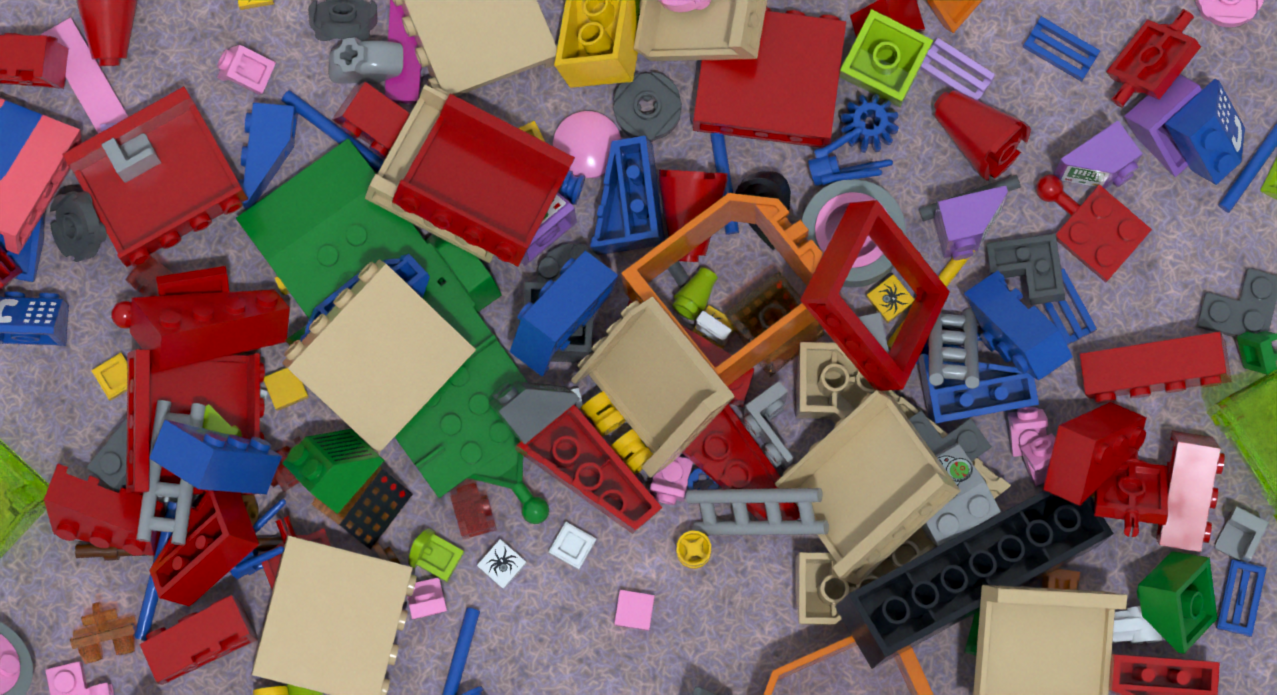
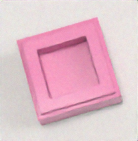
M620 590L614 626L649 631L655 595Z

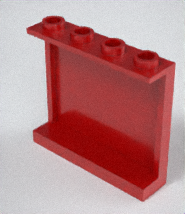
M766 7L757 59L702 60L693 118V131L719 133L727 136L818 148L829 145L832 135L846 21H841L833 15H821L819 18L810 17L796 10H789L785 13L772 12L770 8Z
M184 86L62 154L82 189L90 194L96 214L105 226L106 232L118 253V258L126 267L145 263L150 259V254L161 248L168 249L175 246L181 241L182 236L191 231L198 232L207 228L212 223V219L223 213L225 215L234 213L242 207L244 201L248 200L206 122ZM143 133L149 139L161 163L124 183L114 169L101 144L114 138L119 145H122Z
M450 93L440 116L403 180L401 179L392 203L400 206L408 213H414L431 222L439 229L455 234L464 239L468 244L478 246L496 255L501 261L509 262L519 267L565 180L575 157Z
M135 349L127 353L126 494L149 492V452L158 400L171 402L170 413L190 415L193 403L205 406L209 404L231 427L236 425L241 430L242 438L251 440V437H258L264 440V434L260 432V418L264 415L265 404L263 397H260V383L264 381L265 367L260 362L259 353L249 356L227 355L160 371L150 360V350ZM161 467L159 482L180 484V477ZM196 487L193 489V495L206 494L203 489H197ZM240 492L241 495H256L253 493Z

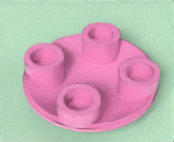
M582 111L570 115L558 126L554 135L553 146L575 157L569 169L573 171L574 176L579 177L582 174L585 175V178L595 179L605 174L611 142L621 140V136L616 125L605 115L594 111Z

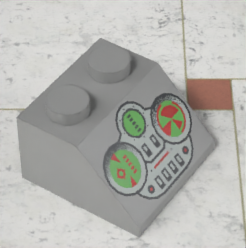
M955 443L935 455L961 490L922 526L927 538L937 546L965 533L1001 512L985 480L959 443Z

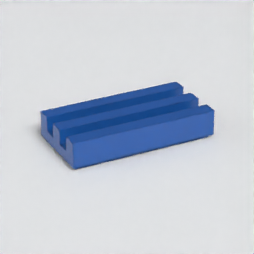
M1042 16L1023 45L1024 49L1081 82L1100 53L1099 49ZM1042 28L1048 31L1049 33L1055 35L1056 37L1060 38L1061 40L1067 42L1068 44L1072 45L1073 47L1084 52L1085 54L1089 55V58L1084 57L1083 55L1077 53L1076 51L1065 46L1059 41L1053 39L1047 34L1041 32ZM1038 39L1083 65L1082 69H1078L1037 45L1034 41Z
M1063 268L1061 272L1064 288L1086 328L1081 329L1066 300L1057 302L1074 331V334L1070 336L1053 304L1050 302L1042 303L1051 322L1060 330L1066 344L1069 345L1095 332L1097 328Z
M1233 559L1230 560L1216 629L1252 637L1266 567ZM1237 569H1241L1243 572L1232 623L1230 624L1226 623ZM1250 572L1257 574L1246 626L1242 627L1239 626Z

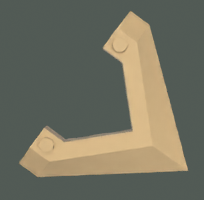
M799 343L796 378V418L831 419L836 424L842 418L848 417L859 406L864 397L875 392L874 388L836 343ZM892 390L880 391L894 398L908 419L919 412L918 409L902 396L900 398ZM928 418L942 438L948 435ZM978 458L972 461L985 480L994 499L1011 486L1003 478H999L985 467ZM919 528L857 585L838 577L832 568L837 562L830 553L799 552L795 557V594L798 623L835 625L842 619L835 606L849 593L925 554L935 544L927 538L923 528Z

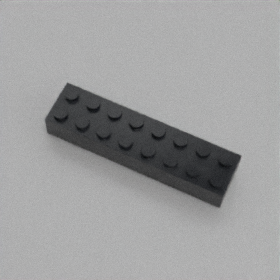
M1044 490L849 593L835 608L869 666L873 669L979 612L982 585L1025 587L1097 548L1114 533L1104 517L1094 516V501L1091 496L1079 506Z

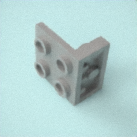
M778 381L745 405L743 418L745 422L742 424L754 440L760 437L764 442L766 449L764 454L775 468L781 465L786 470L792 465L793 457L767 423L784 411L783 407L786 405L788 391Z

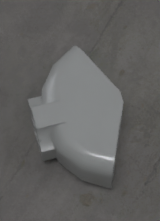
M355 37L343 39L341 45L331 50L329 54V78L338 84L379 83L399 76L403 69V46L396 42L362 41Z

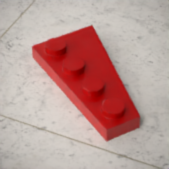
M729 404L683 451L687 458L723 489H776L775 483L781 478ZM746 503L747 510L758 520L768 521L765 503ZM779 503L782 520L801 519L796 503Z

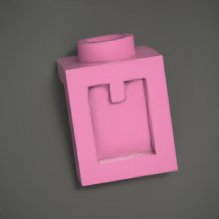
M237 45L229 50L226 49L222 53L217 64V68L221 69L217 78L222 81L230 80L258 95L263 94L276 62L242 45Z
M1033 406L1019 408L1017 412L1008 413L1012 456H1023L1020 447L1038 438L1047 436L1048 418L1043 409Z
M1052 433L1020 447L1029 477L1035 487L1046 480L1056 439Z
M679 456L672 464L653 476L649 491L650 494L656 495L655 499L657 502L668 505H675L676 500L684 502L693 462L688 458Z
M438 578L415 583L412 596H407L412 620L447 612Z

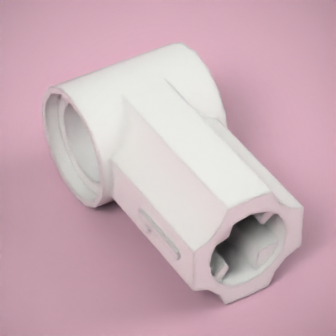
M1141 606L1126 608L1127 611L1115 612L1112 644L1121 642L1143 644L1144 641L1146 643L1162 641V636L1142 617Z

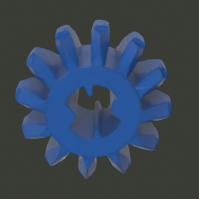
M877 94L873 95L870 103L867 102L864 95H860L858 98L859 106L850 101L847 104V109L850 113H843L841 115V121L847 124L841 129L842 135L853 131L857 127L863 128L861 134L848 142V145L851 147L855 146L858 141L862 142L860 148L862 153H866L868 144H872L875 152H880V141L889 146L893 141L890 134L898 133L899 126L892 123L898 119V113L894 111L887 112L891 107L889 100L880 106L878 104L879 95ZM867 117L874 119L873 129L865 128Z

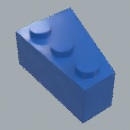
M586 250L576 260L570 258L561 269V276L555 282L552 279L549 280L541 289L538 295L540 298L534 304L528 302L518 314L517 319L520 320L510 353L541 377L549 370L548 366L555 352L558 349L564 352L570 344V341H568L570 336L581 325L585 326L611 295L619 276Z
M998 270L964 292L983 330L980 336L985 346L991 352L996 350L1006 363L1013 362L1022 374L1027 372L1039 381L1073 358L1060 330L1035 305L1028 309L1020 301L1023 298L1022 293L1017 288L1010 291L1005 282L1004 275Z
M165 419L149 459L197 489L267 495L282 456L270 449L271 444L268 441L258 437H251L250 440L232 434L216 432Z

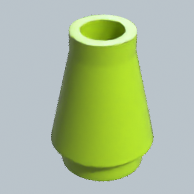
M700 267L698 272L674 295L673 309L686 319L696 320L698 315L705 311L713 286L718 279L716 274L707 268Z

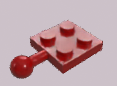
M1045 175L1036 184V192L1040 199L1046 202H1056L1071 215L1068 221L1056 233L1057 242L1105 283L1152 230L1100 184L1081 206L1064 192L1061 179L1055 175Z
M226 266L156 277L158 296L229 292ZM118 302L111 312L112 321L120 328H130L131 302Z

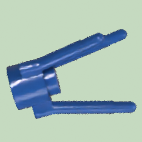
M857 127L826 147L814 150L816 158L809 159L808 163L814 184L819 186L841 180L882 175L880 168L891 166L893 161L888 159L841 168L837 156L830 157L829 153L861 134L863 128Z
M285 499L278 501L253 525L255 534L286 504ZM280 546L260 555L254 549L230 572L237 580L247 574L251 575L263 569L262 562L282 554L284 547Z

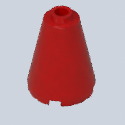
M76 0L92 60H99V66H120V59H127L138 0Z
M957 90L950 93L944 92L934 104L936 109L934 116L977 173L986 181H989V175L995 179L1005 172L1021 153L1016 149L1020 141L1023 140L1027 144L1031 128L1024 121Z
M659 169L658 177L668 237L723 197L728 181V173ZM711 237L678 261L699 262V256H706Z

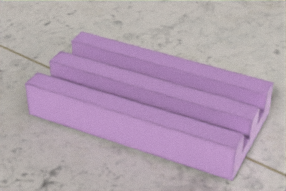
M939 38L936 39L934 45L928 51L920 70L951 90H957L978 101L995 77L994 73ZM938 50L982 77L984 81L978 80L937 53ZM932 60L978 90L976 93L972 92L930 65V62Z

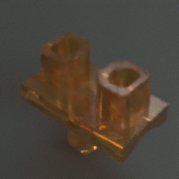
M101 602L92 603L93 614L81 616L83 626L96 625L74 630L73 637L70 638L72 649L78 648L84 664L103 659L104 654L100 642L113 640L116 655L132 653L136 649V617L134 615L107 622L108 620L118 618L117 609L113 608L104 611Z

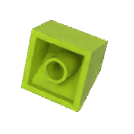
M871 9L840 69L839 77L872 94L879 95L880 98L886 101L889 100L893 105L900 108L924 62L933 40Z

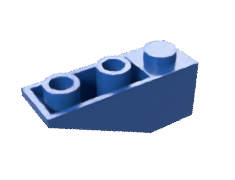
M253 102L252 113H246L245 133H249L248 146L242 147L241 166L245 167L244 180L239 179V183L248 197V200L242 203L245 210L256 204L294 148L298 113L294 106Z

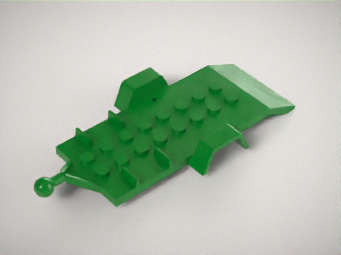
M346 139L236 217L238 223L308 319H310L315 307L357 275L370 262L376 263L379 259L381 261L398 259L402 255L410 254L430 276L423 299L476 350L395 436V439L439 499L466 479H471L511 489L522 503L521 513L528 523L540 524L547 519L549 515L548 503L541 497L533 496L522 481L523 455L515 450L516 445L521 441L513 435L488 404L494 399L492 396L493 392L504 383L509 382L511 385L515 381L527 382V380L478 314V312L498 299L502 294L492 276L477 256L434 234L424 240L411 222L366 200V193L376 173L349 139ZM306 325L285 340L289 346L296 340H300L301 336L305 334Z

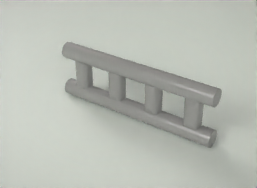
M966 309L963 315L942 314L941 310L928 337L929 381L932 385L937 386L943 383L944 378L965 380L968 388H977L980 383L977 318L972 309ZM942 327L963 329V332L942 330ZM943 344L964 346V349L943 347ZM943 361L965 363V366L943 364Z
M158 400L149 457L165 419L202 428L206 406L193 403L190 415L170 413L171 402ZM149 459V492L143 493L136 540L150 542L152 531L172 532L171 543L185 545L194 486L183 479L180 480V484L159 482L162 466ZM157 496L178 498L175 519L154 517Z
M821 488L688 490L686 493L688 504H700L703 521H695L693 523V531H700L705 535L828 534L829 531L827 520H815L812 502L822 501L823 494ZM714 503H732L735 521H717ZM746 503H765L768 521H750ZM779 503H798L801 520H782Z

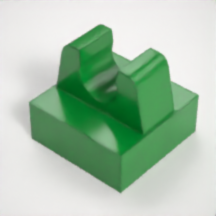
M1246 331L1237 336L1243 368L1266 375L1277 370V349L1272 347V342L1277 340L1276 333L1263 331L1255 334Z

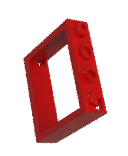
M877 200L849 203L800 301L874 390L888 391L904 389L950 291L924 260L921 253L916 250L903 231L892 220L884 207ZM868 235L917 295L889 353L885 351L839 295Z

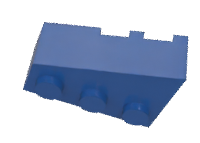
M647 136L612 141L603 182L604 190L601 205H599L597 212L598 219L595 234L592 237L590 246L597 255L655 247L665 241L653 144Z
M920 354L918 358L928 418L935 424L1039 405L1034 377L1027 372L1022 374L1016 367L979 362L980 383L977 388H968L965 380L945 378L942 384L935 386L929 381V355ZM943 361V364L965 366V363Z

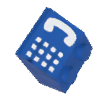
M1214 79L1171 117L1165 125L1189 168L1194 173L1217 185L1242 161L1245 127L1220 81Z
M5 292L4 297H0V344L66 346L69 305L64 299H60L59 294L39 293V298H25V294L21 292Z

